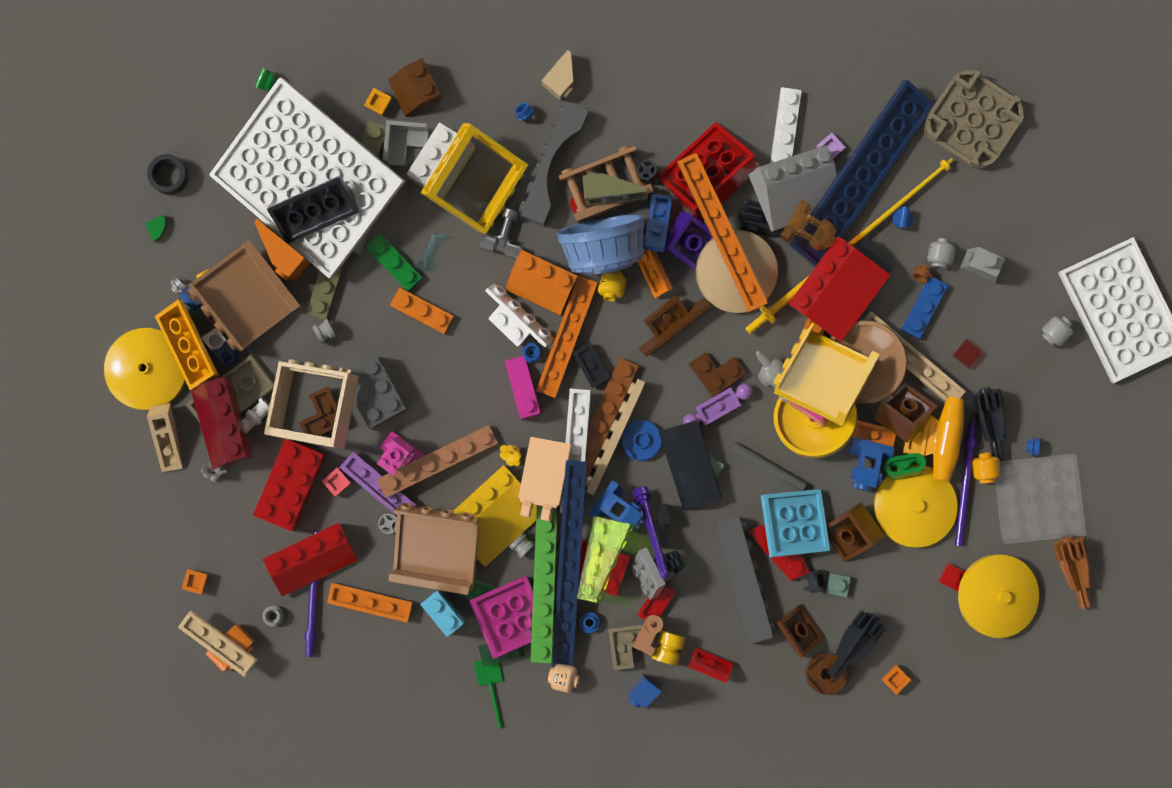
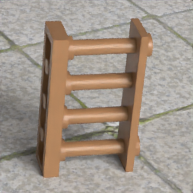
M629 145L618 149V153L575 170L568 168L561 172L562 175H559L560 183L567 181L578 208L576 210L577 213H574L577 224L635 202L595 205L588 208V206H585L575 181V177L585 173L587 175L605 166L608 175L618 178L613 162L623 158L633 183L646 187L647 197L652 195L653 189L651 184L645 185V183H642L631 156L636 154L637 149L635 146L631 148Z

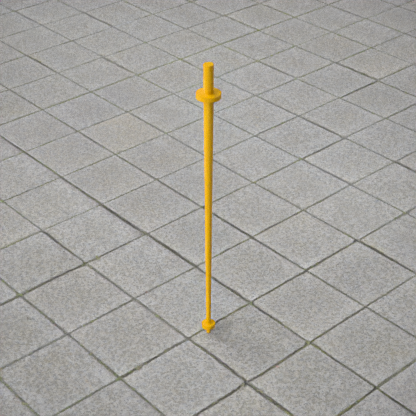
M951 158L947 162L945 160L940 161V168L848 244L854 247L942 170L949 171L951 169L949 164L953 162V159ZM808 276L769 309L761 306L760 311L762 314L748 325L745 330L752 334L767 320L772 324L776 322L773 315L792 300Z

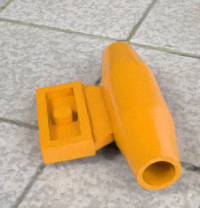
M947 397L940 419L937 420L931 416L921 431L908 443L905 442L903 453H919L922 456L933 454V479L951 480L959 456L964 427V399Z

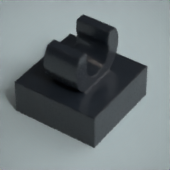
M822 569L806 573L807 575L800 577L801 580L806 579L809 583V586L803 588V591L816 593L826 590Z

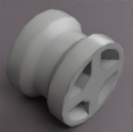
M328 319L323 320V323L320 325L315 324L312 326L321 344L325 343L329 338L337 337Z
M390 513L382 515L378 521L379 529L385 534L396 532L397 516Z
M523 532L509 547L512 550H516L518 556L522 558L535 543L529 541Z

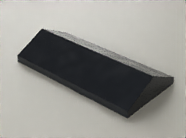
M340 176L267 208L268 213L287 244L360 211L351 188Z
M698 420L658 431L682 509L699 507L722 499Z

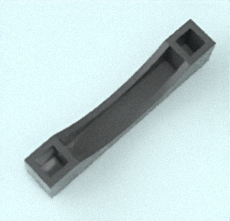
M565 102L564 107H559L556 118H559L556 126L552 125L549 132L551 140L549 145L545 143L541 153L544 156L541 163H537L534 170L536 178L534 182L530 181L526 191L529 194L526 201H522L519 208L522 219L542 227L545 226L551 211L547 190L551 164L561 148L572 138L581 134L589 110Z

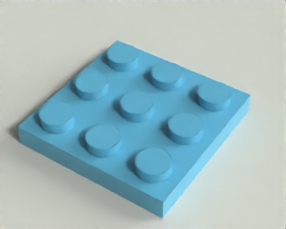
M821 489L765 494L761 496L770 558L830 551Z

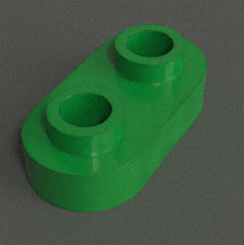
M919 453L891 457L885 462L884 471L891 479L920 475L925 471L926 460ZM913 464H918L919 467L914 468V467H912V465H913ZM892 468H897L898 471H897V472H893L891 469H892Z

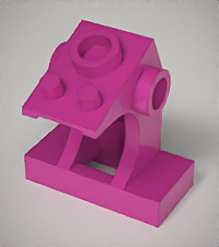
M391 431L380 446V449L385 452L377 464L395 476L402 465L405 466L425 455Z

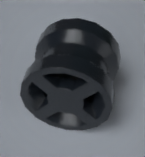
M644 160L637 168L639 177L647 184H655L661 177L660 168L651 160Z

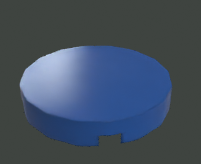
M646 420L631 422L624 428L621 435V445L624 452L630 458L637 461H646L653 458L661 447L662 441L658 432L659 429L653 423Z

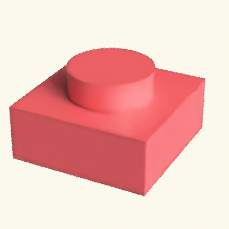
M338 467L322 480L335 497L351 484Z

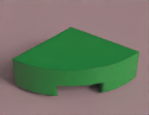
M165 215L145 222L153 242L158 241L165 231L167 224Z

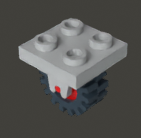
M647 547L639 550L632 562V571L636 577H639L642 583V591L645 595H648L650 600L658 597L666 585L665 582L672 579L677 572H680L685 567L677 550L670 551L667 554L663 553L669 574L666 579L661 578L655 556L651 557Z

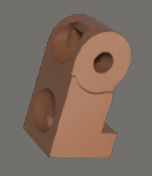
M650 615L645 619L632 647L650 656L653 655L655 648L651 647L656 633L660 632L663 628V621L659 616Z

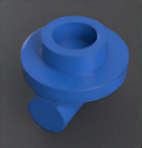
M902 207L894 213L893 223L897 228L907 229L912 225L913 215L909 211L910 208Z

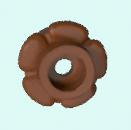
M925 265L914 267L912 276L918 282L927 283L928 279L932 278L929 267Z

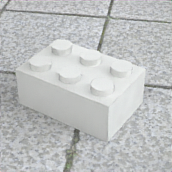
M439 122L407 172L408 178L424 188L457 133ZM469 141L438 191L437 196L440 198H445L475 150L474 143Z

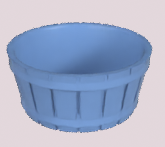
M641 214L619 215L590 220L555 232L572 272H584L585 275L604 274L628 268L633 265L632 263L643 258L645 224L644 215Z

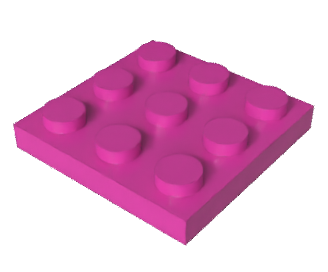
M527 576L469 600L493 658H497L531 642L533 590Z

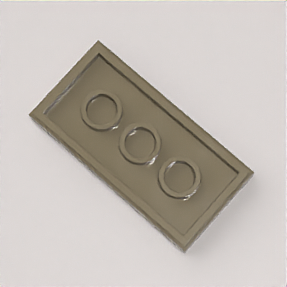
M252 354L222 376L231 379L240 414L256 404L260 398H264L272 392L274 388L273 381ZM191 399L186 403V406L199 422L194 401Z

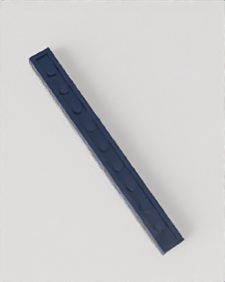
M566 460L552 667H555L557 664L573 666L587 461Z

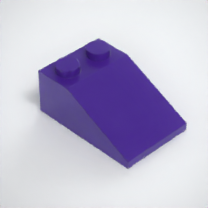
M681 211L667 232L664 249L696 271L698 257L704 246L713 237L706 225L691 214Z

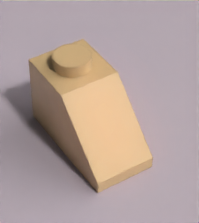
M569 50L565 52L541 80L542 86L560 101L563 97L567 98L574 90L572 88V59Z

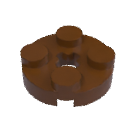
M827 652L820 653L812 657L805 669L806 681L817 693L824 695L835 694L845 686L847 667L838 680L832 677L830 679L821 677L823 674L822 670L831 668L838 656Z

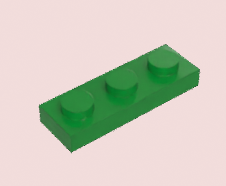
M381 234L365 247L407 292L423 279Z

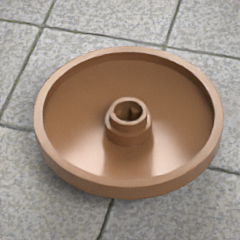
M858 321L842 342L832 336L831 340L864 356L869 357L872 351L880 354L876 366L856 403L878 402L887 398L898 389L906 374L907 355L902 341L894 331L878 322Z

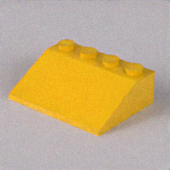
M504 465L454 510L456 514L471 513L474 517H480L477 559L484 567L536 521L537 505L533 504L531 518L520 515L523 504L518 498L521 483Z

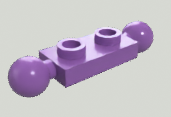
M743 383L738 386L735 393L732 388L725 390L695 407L697 414H687L683 418V424L698 420V422L702 421L706 426L741 406L738 400L749 399L753 394L752 387L749 384Z

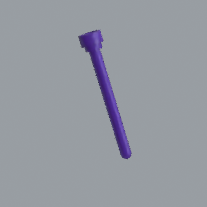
M646 486L638 487L633 490V496L635 501L641 505L660 576L666 579L669 574L648 503L651 497L650 491Z

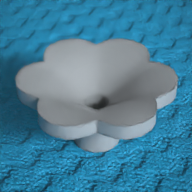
M208 462L207 465L201 467V472H203L204 477L210 478L211 481L215 482L227 473V468L222 467L213 470L211 462Z

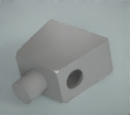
M980 247L967 249L960 269L995 284L1004 265L1005 258Z

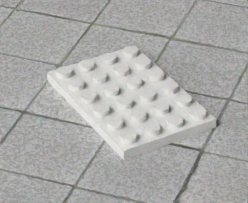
M1134 237L1058 272L1112 383L1172 356V314Z

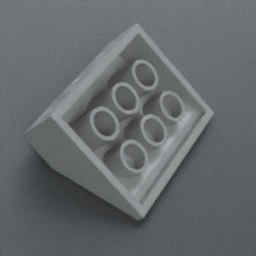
M827 145L760 166L749 174L771 232L807 220L837 176L835 163Z

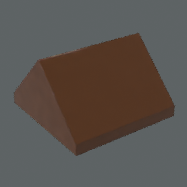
M801 604L775 621L781 633L800 658L804 657L824 639Z

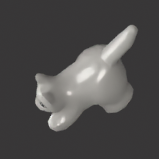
M756 351L757 358L763 365L758 374L760 382L767 387L771 385L776 388V385L773 383L777 374L783 373L784 369L782 367L784 362L777 358L769 360L761 351ZM779 396L781 400H783L784 402H788L787 399Z

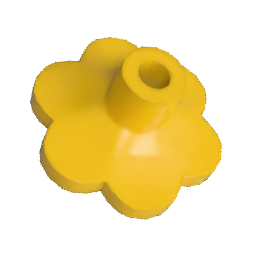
M502 445L500 447V457L509 466H519L521 464L519 447H513L512 445Z

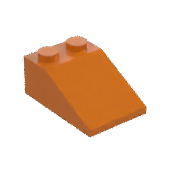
M256 219L254 221L272 264L277 267L275 272L287 282L289 279L296 282L310 263Z

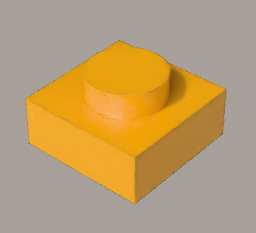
M373 88L364 107L383 117L392 97Z

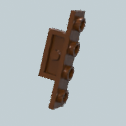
M675 295L643 320L654 336L638 349L646 357L656 353L662 344L671 341L676 333L689 327L695 318L704 315L711 305L702 298L687 310Z

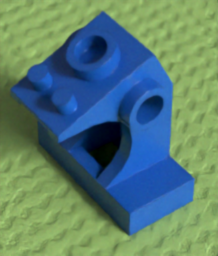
M853 438L848 453L859 456L857 467L853 466L851 478L853 479L851 484H854V489L869 492V489L880 485L882 473H879L881 461L886 462L892 457L894 447ZM865 457L875 460L874 469L864 467Z
M612 480L589 512V515L600 523L608 515L617 522L615 526L623 532L627 530L636 532L644 521L642 518L643 514L640 513L642 509L633 502L629 505L619 497L625 489ZM617 502L625 507L619 518L611 513Z

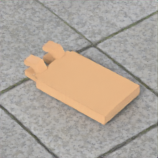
M530 437L518 497L520 502H523L521 516L531 518L533 504L543 506L540 519L551 522L553 509L561 504L565 480L566 460L570 458L571 444Z

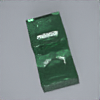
M487 644L478 646L483 667L525 656L523 646L497 658L492 657Z

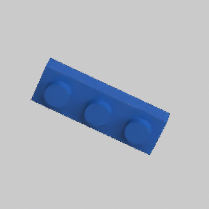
M652 193L643 249L664 253L672 196Z
M934 277L929 278L905 320L901 331L919 340L948 285Z

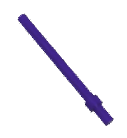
M969 422L968 436L965 438L964 443L966 453L955 536V545L963 546L974 448H977L978 441L976 440L977 423Z
M319 579L310 583L307 631L304 634V640H306L305 657H314V642L317 640L315 626Z

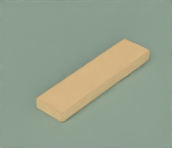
M193 610L189 611L178 627L243 677L248 675L258 661L256 657Z

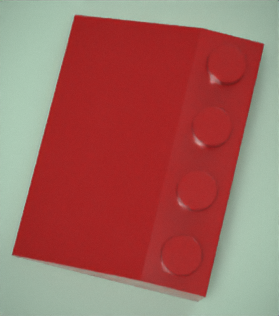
M717 122L711 125L663 169L659 179L700 222L704 218L677 164L678 161L697 153L721 204L749 179L751 172L760 167L755 154Z
M837 237L789 302V305L842 342L891 275L840 237Z

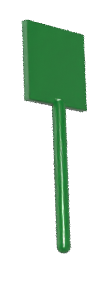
M498 657L474 661L478 686L489 684L497 725L501 729L502 724L493 683L503 681Z

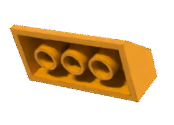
M178 299L155 316L190 390L220 377L182 299Z

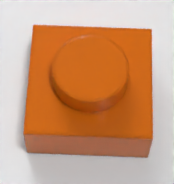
M187 569L182 589L202 595L209 574Z
M894 665L881 678L896 695L911 681L897 665Z

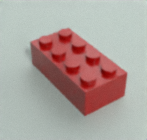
M285 439L253 516L288 531H295L327 455Z

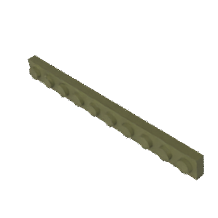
M368 120L361 144L379 159L385 141L386 126ZM345 262L333 278H328L321 271L319 272L306 312L307 315L322 320L328 318Z

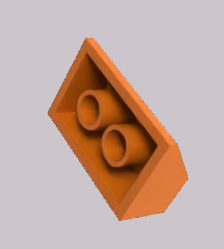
M521 250L505 290L561 315L578 276Z

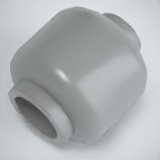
M938 238L937 242L930 243L927 261L932 264L931 267L948 269V266L953 265L956 248L949 243L950 240Z
M1054 316L1043 326L1042 331L1044 334L1042 336L1053 347L1055 345L1062 346L1073 335V330L1070 328L1073 324L1064 316L1061 319L1058 316Z

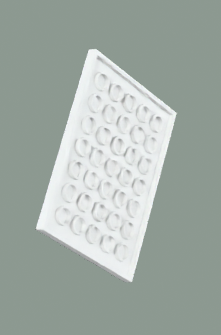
M281 77L209 174V176L282 238L283 236L268 213L267 208L340 176L351 188L360 210L359 213L289 243L328 278L334 277L405 182V180Z

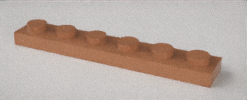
M488 425L401 467L395 476L388 473L378 478L377 481L385 498L498 443Z

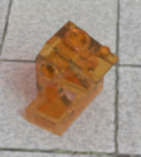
M801 200L781 234L783 241L790 244L795 235L810 241L808 245L819 251L830 248L836 240L834 235L837 230L833 228L834 225L825 219L820 221L809 215L808 213L811 209L809 203ZM808 222L818 227L814 236L804 231Z

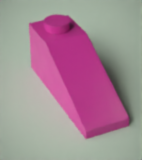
M524 356L506 360L505 364L520 419L524 420L541 415L526 359H524Z

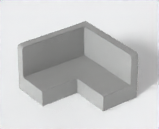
M386 120L383 152L384 164L387 166L406 167L407 147L423 148L429 138L428 124Z

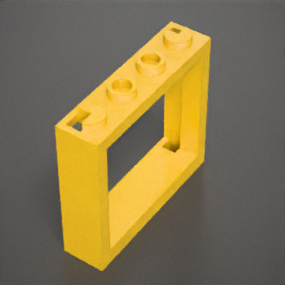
M463 123L422 189L421 194L477 232L486 234L489 228L494 226V220L497 215L504 210L508 197H511L515 192V186L524 177L523 173L528 164L473 125ZM472 137L513 165L478 222L437 196L438 191Z

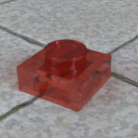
M966 339L952 356L966 368H970L982 352Z

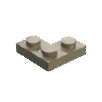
M643 624L608 629L613 671L634 668L631 647Z

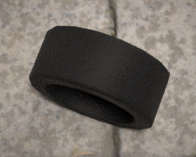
M170 154L154 158L147 170V178L151 186L158 192L166 195L182 191L189 179L186 165L179 158ZM164 163L175 164L180 171L179 180L172 186H163L156 178L157 169Z

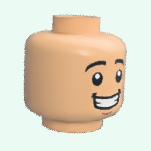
M557 664L550 669L548 683L551 684V688L554 690L570 693L574 687L578 688L580 676L577 675L575 667Z

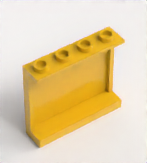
M812 322L808 329H803L799 338L801 342L799 344L795 343L791 351L793 355L791 359L787 357L782 367L784 369L783 373L777 374L773 383L776 385L774 393L843 426L875 368L880 354L872 351L869 357L864 356L812 331L815 324Z

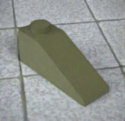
M592 172L583 176L586 207L648 200L646 187L604 173Z

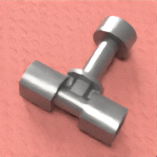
M504 208L501 217L505 218L500 236L496 235L495 239L482 235L479 249L489 252L499 251L505 253L506 257L517 260L522 247L510 244L511 240L508 239L512 222L518 219L519 212Z

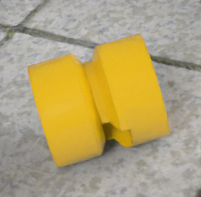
M661 630L657 639L660 645L655 647L652 659L677 666L680 659L678 650L683 649L686 638Z

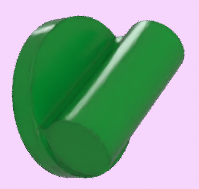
M262 67L255 87L267 91L269 88L272 89L276 81L274 72Z

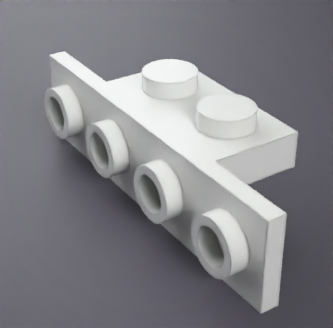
M494 283L485 290L499 304L498 308L488 319L517 347L530 334L544 347L554 340L550 332L536 322L535 317L527 313L517 300L512 299L502 286Z

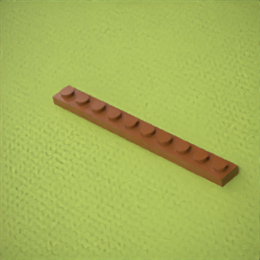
M619 358L587 429L585 461H587L586 481L638 368V365L623 358ZM558 506L557 545L561 539L562 513H560V506Z

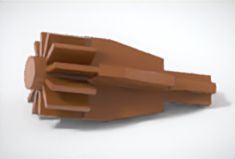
M1065 535L1053 544L1056 559L1059 561L1060 568L1070 589L1076 592L1079 608H1090L1092 605L1087 589L1091 587L1090 563L1086 554L1088 551L1085 539L1082 536Z

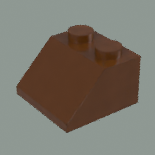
M423 58L404 66L388 79L405 117L442 100Z
M905 382L880 404L875 419L908 443L921 431L938 406Z
M862 502L846 510L826 524L828 539L844 562L871 548L884 537V534Z

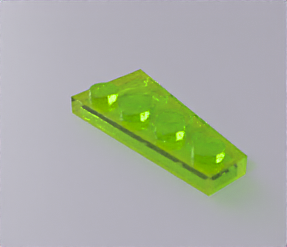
M596 516L593 517L577 594L578 599L599 603L610 579L611 570L615 568L618 561L616 559L621 549L624 548L627 542L626 537L629 531H632L634 525Z

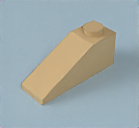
M171 403L151 406L147 419L161 470L166 472L182 469L176 422Z

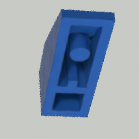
M642 674L628 693V696L631 698L629 702L637 708H640V706L646 708L659 696L661 689Z

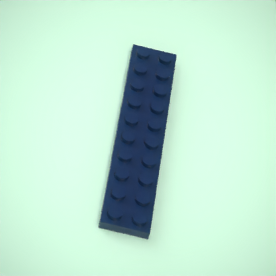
M909 80L902 81L789 244L794 251L814 268L836 238L840 237L842 239L933 108L934 104Z

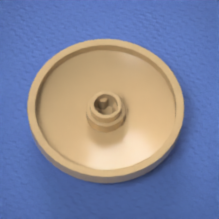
M734 230L767 300L777 282L778 266L776 257L770 246L759 236L747 231ZM712 238L704 246L697 260L696 279L698 287L705 299L716 308L732 313L748 312Z

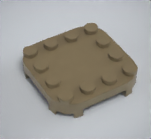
M973 69L972 71L957 73L951 79L927 115L924 133L934 144L968 166L984 169L999 157L1018 126L1022 123L1024 115L1021 100L1016 95L1012 96L981 76V72Z

